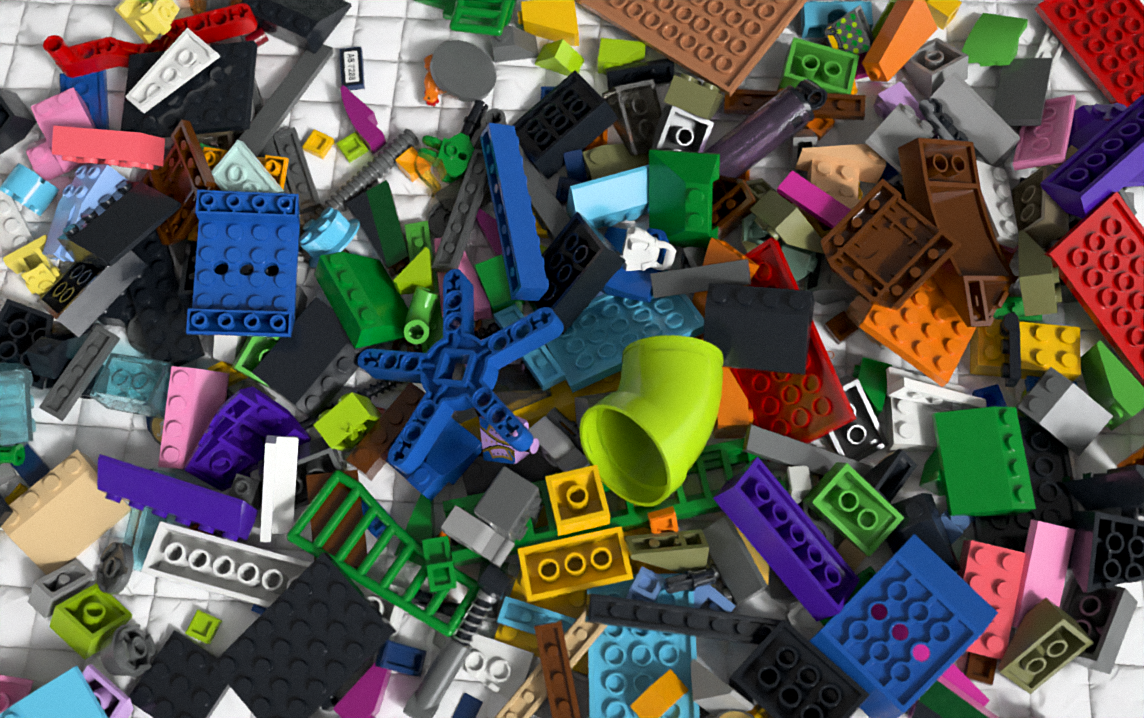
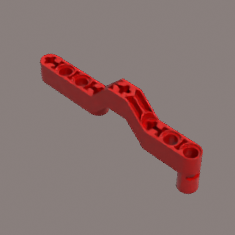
M240 3L173 20L170 24L172 26L171 29L162 35L160 39L153 40L151 44H134L117 40L114 37H105L68 46L59 35H51L45 39L43 47L67 77L75 78L118 66L128 68L129 57L133 54L167 51L186 28L190 29L206 44L249 34L256 30L258 22L250 6Z

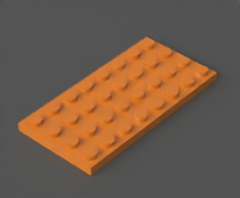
M999 244L1002 253L1009 264L1015 252L1010 253ZM933 275L897 311L871 304L858 326L941 387L949 382L977 328L966 326L938 286Z

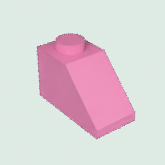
M46 138L28 146L26 150L27 156L33 169L41 178L50 181L65 174L56 156L52 154V149Z

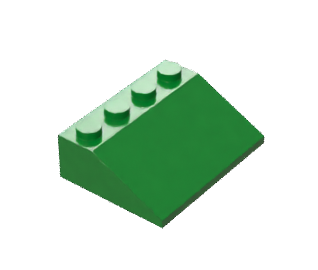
M346 252L319 256L314 276L355 349L405 337L404 324L408 307L397 292L393 281L379 259Z
M985 407L931 414L949 516H1016L1036 509L1016 407Z

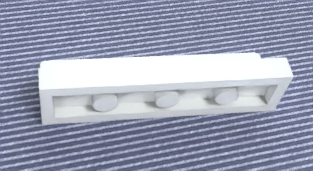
M893 367L886 369L888 396L945 411L986 407V399L971 396L967 387L947 383L941 387L935 381L923 375Z
M267 435L260 542H271L272 534H287L293 527L298 437Z

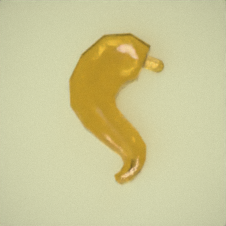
M417 154L414 160L415 172L432 189L431 197L434 198L441 193V184L430 170L433 162L425 160Z

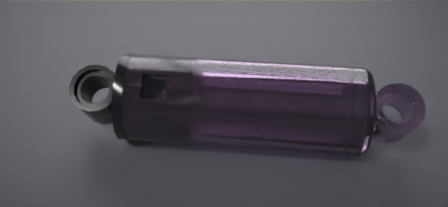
M810 79L802 80L796 88L788 85L702 153L720 154L719 175L739 178L814 119L813 111L820 109L825 104L827 92Z

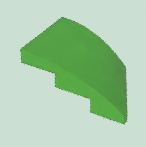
M983 12L972 28L962 49V52L968 55V63H979L980 67L1010 65L1017 55L1019 37L1027 28L1028 19Z

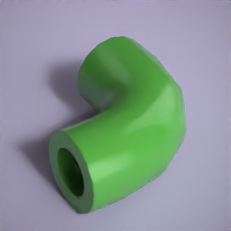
M422 286L416 287L404 324V336L408 342L421 344L428 338L430 321L440 296L436 291Z

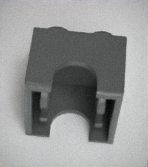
M502 467L474 508V512L478 516V520L514 543L516 539L520 541L528 530V527L525 525L531 517L535 519L538 516L543 505L540 504L542 499L540 498L537 486L510 469Z

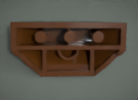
M719 175V179L713 182L712 225L718 226L719 240H723L742 224L744 218L752 213L750 209L755 205L756 199L743 179Z

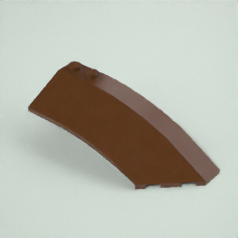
M916 138L898 147L906 201L938 229L942 227L961 243L960 248L933 276L967 327H989L995 319L993 317L994 313L1002 307L1009 295L1007 292L1011 284L1016 283L1019 276L1013 274L993 232L981 191L974 144L969 141Z

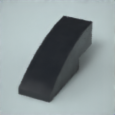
M898 449L873 467L863 479L890 504L917 467V464L902 449Z

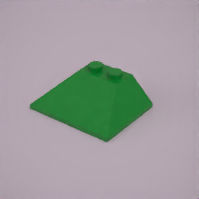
M659 149L649 150V228L664 231L669 244L672 246L708 248L711 238L718 239V226L712 225L713 182L719 179L720 154Z

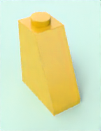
M574 0L521 1L522 11H518L519 25H524L525 32L552 41L564 39L571 46H579V32Z

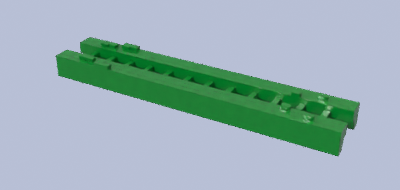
M745 438L705 446L694 464L687 471V476L697 474L702 493L685 496L683 485L675 490L676 498L648 507H634L633 503L624 499L626 509L610 512V524L558 536L546 480L532 482L539 489V495L542 499L540 504L545 506L548 525L533 528L530 518L525 525L528 527L526 534L520 541L515 540V545L508 556L517 555L518 548L622 526V531L625 532L648 527L650 524L647 513L671 506L675 510L677 520L723 512L722 508L713 499L720 489L710 490L706 472L722 468L726 483L733 477L731 466L748 464L756 457L760 460L765 458L742 451ZM781 476L775 477L788 492L786 482L782 481ZM602 482L604 493L612 492V490L609 489ZM485 493L442 501L446 519L455 506L478 519L474 508ZM462 544L451 546L452 561L455 567L489 561Z

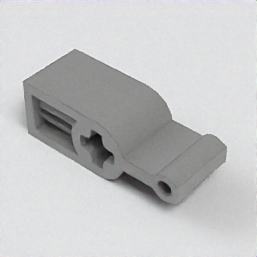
M546 416L529 428L533 438L539 440L537 452L551 465L557 466L563 472L590 465L586 456L575 448L569 437Z
M458 506L454 507L441 526L443 533L498 567H501L515 545Z

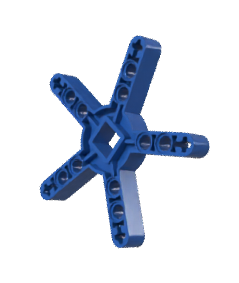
M452 269L448 271L443 279L442 339L437 341L427 353L366 349L358 357V365L372 378L421 383L426 391L390 448L388 461L404 474H413L422 464L454 411H463L473 407L477 409L502 439L518 452L528 450L533 443L532 433L493 392V388L498 378V369L556 339L562 334L564 325L555 312L549 307L540 308L489 337L480 340L474 336L473 284L461 270ZM456 363L467 364L462 380H452ZM515 430L518 433L516 437L512 434Z

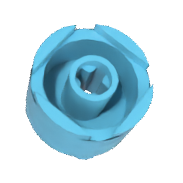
M20 163L13 168L0 186L2 192L39 216L45 212L60 191L57 187Z

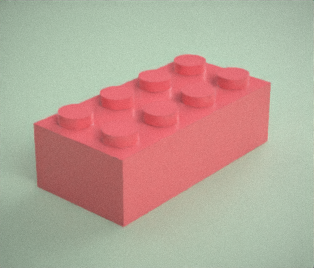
M53 126L52 154L62 156V161L79 164H108L109 166L114 165L124 168L138 167L139 169L154 170V166H163L165 138L139 132Z
M963 540L959 560L961 570H958L957 574L998 612L984 633L966 651L1002 660L1008 648L1026 553L972 540Z

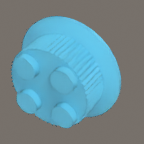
M332 207L326 208L317 220L311 219L303 227L305 232L299 238V245L310 255L308 260L309 266L316 268L320 255L337 252L350 253L345 247L358 232L360 222L356 218L347 220L337 209Z

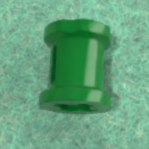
M17 443L13 446H3L0 444V465L2 463H12L15 466L23 464L25 460L23 444Z

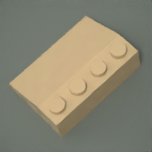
M79 450L74 451L9 505L13 513L1 526L8 537L46 575L70 563L133 510L125 500L121 499L119 504L105 499L106 494L97 489V465L89 456Z

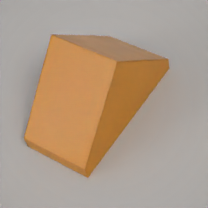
M670 669L654 682L630 707L639 718H660L689 689Z

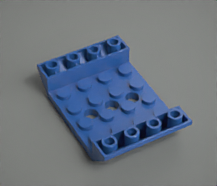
M197 190L195 213L199 219L193 302L192 309H188L186 334L291 337L296 309L300 236L299 194ZM220 264H226L228 271L225 274L219 275L215 273V268ZM244 265H251L254 268L250 275L245 276L240 273ZM269 266L279 268V272L275 276L265 274Z
M913 534L894 556L844 605L841 612L834 615L809 641L870 694L859 707L869 718H899L984 633L998 612ZM879 603L886 607L887 615L884 619L876 620L872 617L871 608L873 605ZM896 624H903L907 627L908 635L905 639L896 640L892 636V628ZM920 644L927 646L929 649V656L923 661L916 660L913 656V649Z

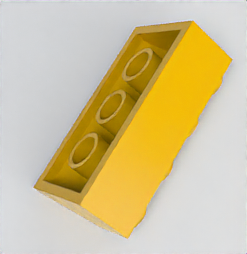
M622 526L517 549L528 602L633 579Z

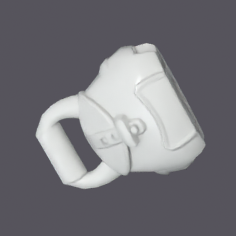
M629 227L621 253L626 261L621 267L625 271H643L650 267L659 271H666L672 268L676 249L668 242L651 236L646 230L639 227ZM660 248L667 249L663 265L657 262Z

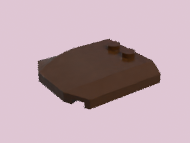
M181 120L172 133L171 138L175 144L164 159L163 166H160L158 169L147 170L140 181L148 186L153 185L154 189L173 198L182 205L180 209L156 228L162 245L171 246L186 239L199 221L195 213L197 190H214L216 183L191 122Z
M882 178L820 241V245L830 270L868 303L897 311L960 248L961 243L942 227L940 229L935 227L901 198L902 194Z

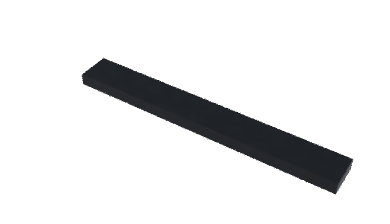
M591 593L587 594L585 622L751 645H760L782 621Z

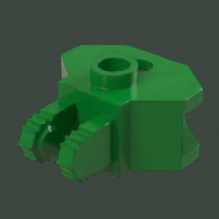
M459 133L449 139L444 137L443 140L428 135L423 136V144L436 149L437 152L420 148L418 156L433 162L432 166L437 168L442 182L452 184L461 179L467 171L474 151L469 136Z

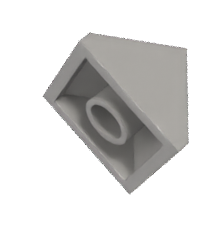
M693 659L691 661L692 693L695 703L715 717L723 711L730 709L752 710L754 705L697 660Z

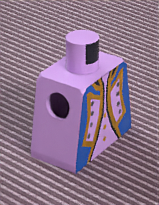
M482 415L479 417L483 460L515 464L530 453L534 454L539 448L538 439L533 438V443L528 450L518 452L502 439ZM516 416L529 430L528 422ZM516 430L512 433L515 437L518 435Z

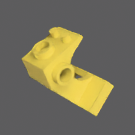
M122 0L115 8L116 12L146 44H151L159 34H166L172 26L170 24L180 10L173 0H154L152 3L146 1L143 4L140 0Z
M43 235L3 257L6 266L16 274L24 270L26 271L21 276L26 281L27 288L32 294L37 293L40 297L63 275L56 265L53 266L51 260L42 254L47 235Z

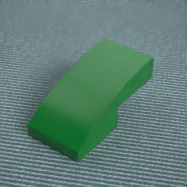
M448 536L422 540L430 593L457 588Z

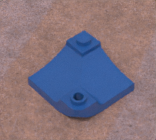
M608 227L604 237L621 254L627 229ZM653 228L647 229L651 236L669 243L664 231ZM660 248L657 262L662 265L667 250L665 248ZM621 267L602 290L607 295L650 303L653 297L651 274L663 271L651 267L643 271H625Z
M450 417L422 464L413 474L407 475L398 470L388 461V457L385 461L432 502L448 482L454 485L482 452V442Z

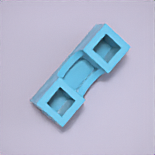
M871 1L806 2L802 7L800 15L802 38H824V29L829 23L835 22L859 5H861L870 29H872Z

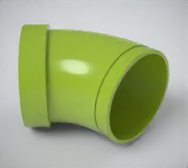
M663 335L647 337L630 343L622 352L623 365L617 391L605 396L589 408L581 418L579 427L580 441L591 466H598L600 478L609 489L633 504L647 507L655 506L663 502L685 481L687 471L703 451L716 422L722 396L723 354L713 344L692 337Z

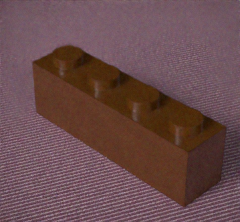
M409 382L346 459L355 470L358 469V472L368 480L372 481L386 464L385 460L388 457L390 448L422 400L425 392Z

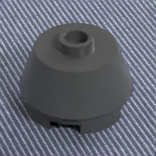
M122 625L103 642L100 650L101 661L110 674L114 676H140L152 667L150 662L151 656L156 655L155 644L150 634L145 636L142 630L139 629L141 625Z

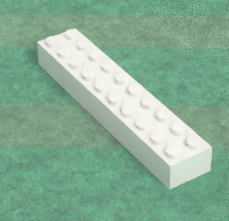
M160 521L141 572L160 579L268 608L312 563ZM352 580L395 628L397 632L389 639L395 642L405 611ZM390 585L388 588L400 596L406 590V588Z

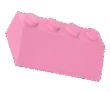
M171 366L158 467L184 469L218 409L226 402L230 374L197 368Z

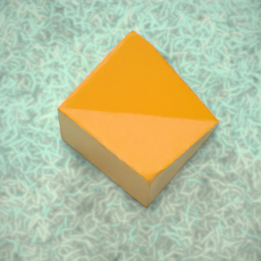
M410 147L395 159L398 169L412 183L430 169L424 159L418 156V152L414 147Z

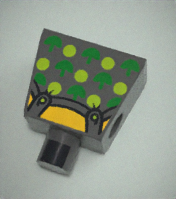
M861 5L826 27L824 31L827 37L819 40L818 44L852 54L868 52L875 38Z

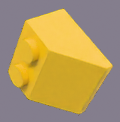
M597 465L545 476L558 536L610 524V512Z

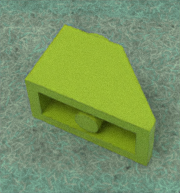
M601 38L598 55V73L606 75L605 68L641 62L645 59L646 44L639 41Z

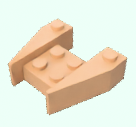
M867 144L802 148L795 169L808 171L807 181L852 210L861 201V199H858L859 181L877 184L886 167V160ZM793 203V205L797 207L802 214L816 219L815 217L807 213L805 210H803L802 208Z

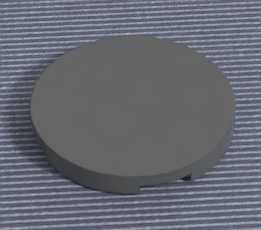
M461 40L444 42L437 47L430 62L431 76L436 85L443 92L446 91L459 98V101L475 102V100H482L489 95L495 86L497 75L492 60L482 49L472 43Z

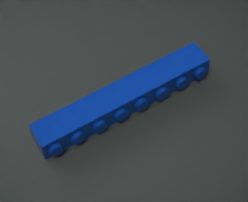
M488 123L480 136L511 300L539 301L548 290L549 280L544 270V258L540 251V238L535 227L536 218L532 212L531 196L527 189V176L523 170V157L520 155L519 138L516 136L514 126Z

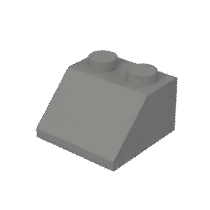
M935 38L922 45L904 64L915 88L928 97H931L954 72L963 80L968 79V55L939 38Z

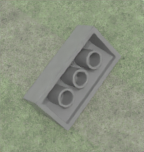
M956 72L951 74L930 97L942 104V112L948 114L953 119L955 128L962 131L968 137L969 142H973L977 161L994 167L1000 166L1007 160L1021 138Z

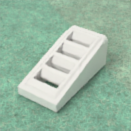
M807 466L788 467L784 481L786 482L788 494L799 504L812 489L809 468Z

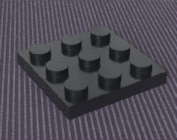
M174 630L150 664L152 667L146 670L128 697L133 705L153 718H210L230 686L212 666V663L218 657Z

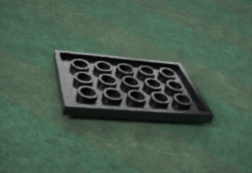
M253 40L209 45L221 57L145 113L124 97L120 131L139 132L166 138L171 137L181 120L190 121L196 135L250 129L258 45ZM166 51L130 55L125 96Z
M1019 417L1018 420L1036 509L1016 516H973L974 520L972 523L976 542L1024 553L1031 519L1072 529L1073 511L1079 510L1077 499L1062 482V477H1073L1069 449L1027 417Z
M323 552L212 663V666L256 718H310L397 631L327 552Z

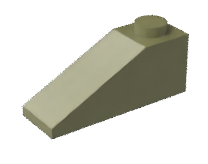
M702 529L625 536V543L631 559L678 573H684L686 570L694 572L706 569L709 545Z

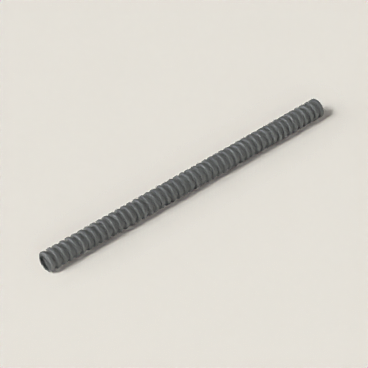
M404 129V133H400L398 135L399 138H394L393 143L390 142L388 144V148L384 147L383 152L377 154L378 157L374 156L372 158L373 161L367 163V167L363 166L362 171L357 172V176L353 175L351 181H346V186L342 185L341 190H336V195L332 194L330 196L331 199H326L325 204L319 206V210L315 209L314 214H310L308 220H303L304 223L300 224L299 238L305 232L303 230L304 225L311 219L317 220L326 208L332 207L340 213L341 211L345 212L347 210V202L361 195L362 192L368 191V187H373L372 183H377L378 178H383V173L387 174L389 172L388 169L394 167L393 164H396L395 159L410 147L420 144L418 137L411 130ZM269 266L265 274L268 276L275 275L277 267ZM250 268L249 273H244L243 275H250L253 272L254 268ZM199 335L201 341L204 340V335ZM147 360V361H146L147 366H148L158 377H159V376H160V377H163V376H164V374L158 375V374L155 372V369H154L152 360H151V361H150V360Z

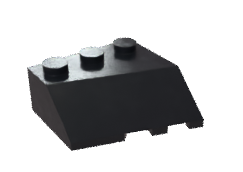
M10 299L6 300L0 311V378L27 388L43 390L45 377L34 374L26 351L41 336L52 333L54 320L52 315Z
M1142 465L1107 469V473H1084L1083 479L1073 478L1072 476L1062 477L1063 484L1086 511H1096L1137 520L1139 516H1144V466Z
M1073 511L1072 529L1075 530L1068 564L1083 592L1088 593L1095 591V589L1111 588L1118 584L1144 580V521L1096 511Z

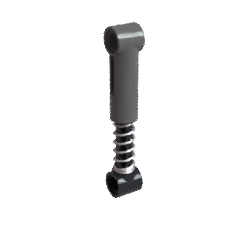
M493 563L487 567L478 582L480 589L478 594H476V601L471 602L473 606L470 610H466L468 614L466 618H462L463 623L457 627L456 635L453 634L446 639L420 686L404 707L403 713L410 718L434 717L442 698L472 650V646L469 644L473 642L472 637L478 634L477 629L483 625L482 620L487 618V612L492 610L491 605L496 600H501L513 583L514 576Z

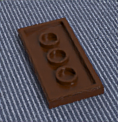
M358 469L342 471L359 481ZM333 472L306 475L309 504ZM340 482L310 520L312 542L351 491L350 488ZM360 496L322 547V549L334 556L363 517ZM365 532L344 560L345 563L355 569L359 567L368 554Z

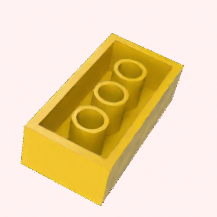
M994 319L991 326L977 327L970 339V374L1001 377V364L1005 363V354L1000 352L1001 340L1004 339L999 334V326L1002 320ZM1020 322V379H1026L1027 376L1041 377L1046 369L1050 367L1070 381H1074L1081 375L1080 327Z

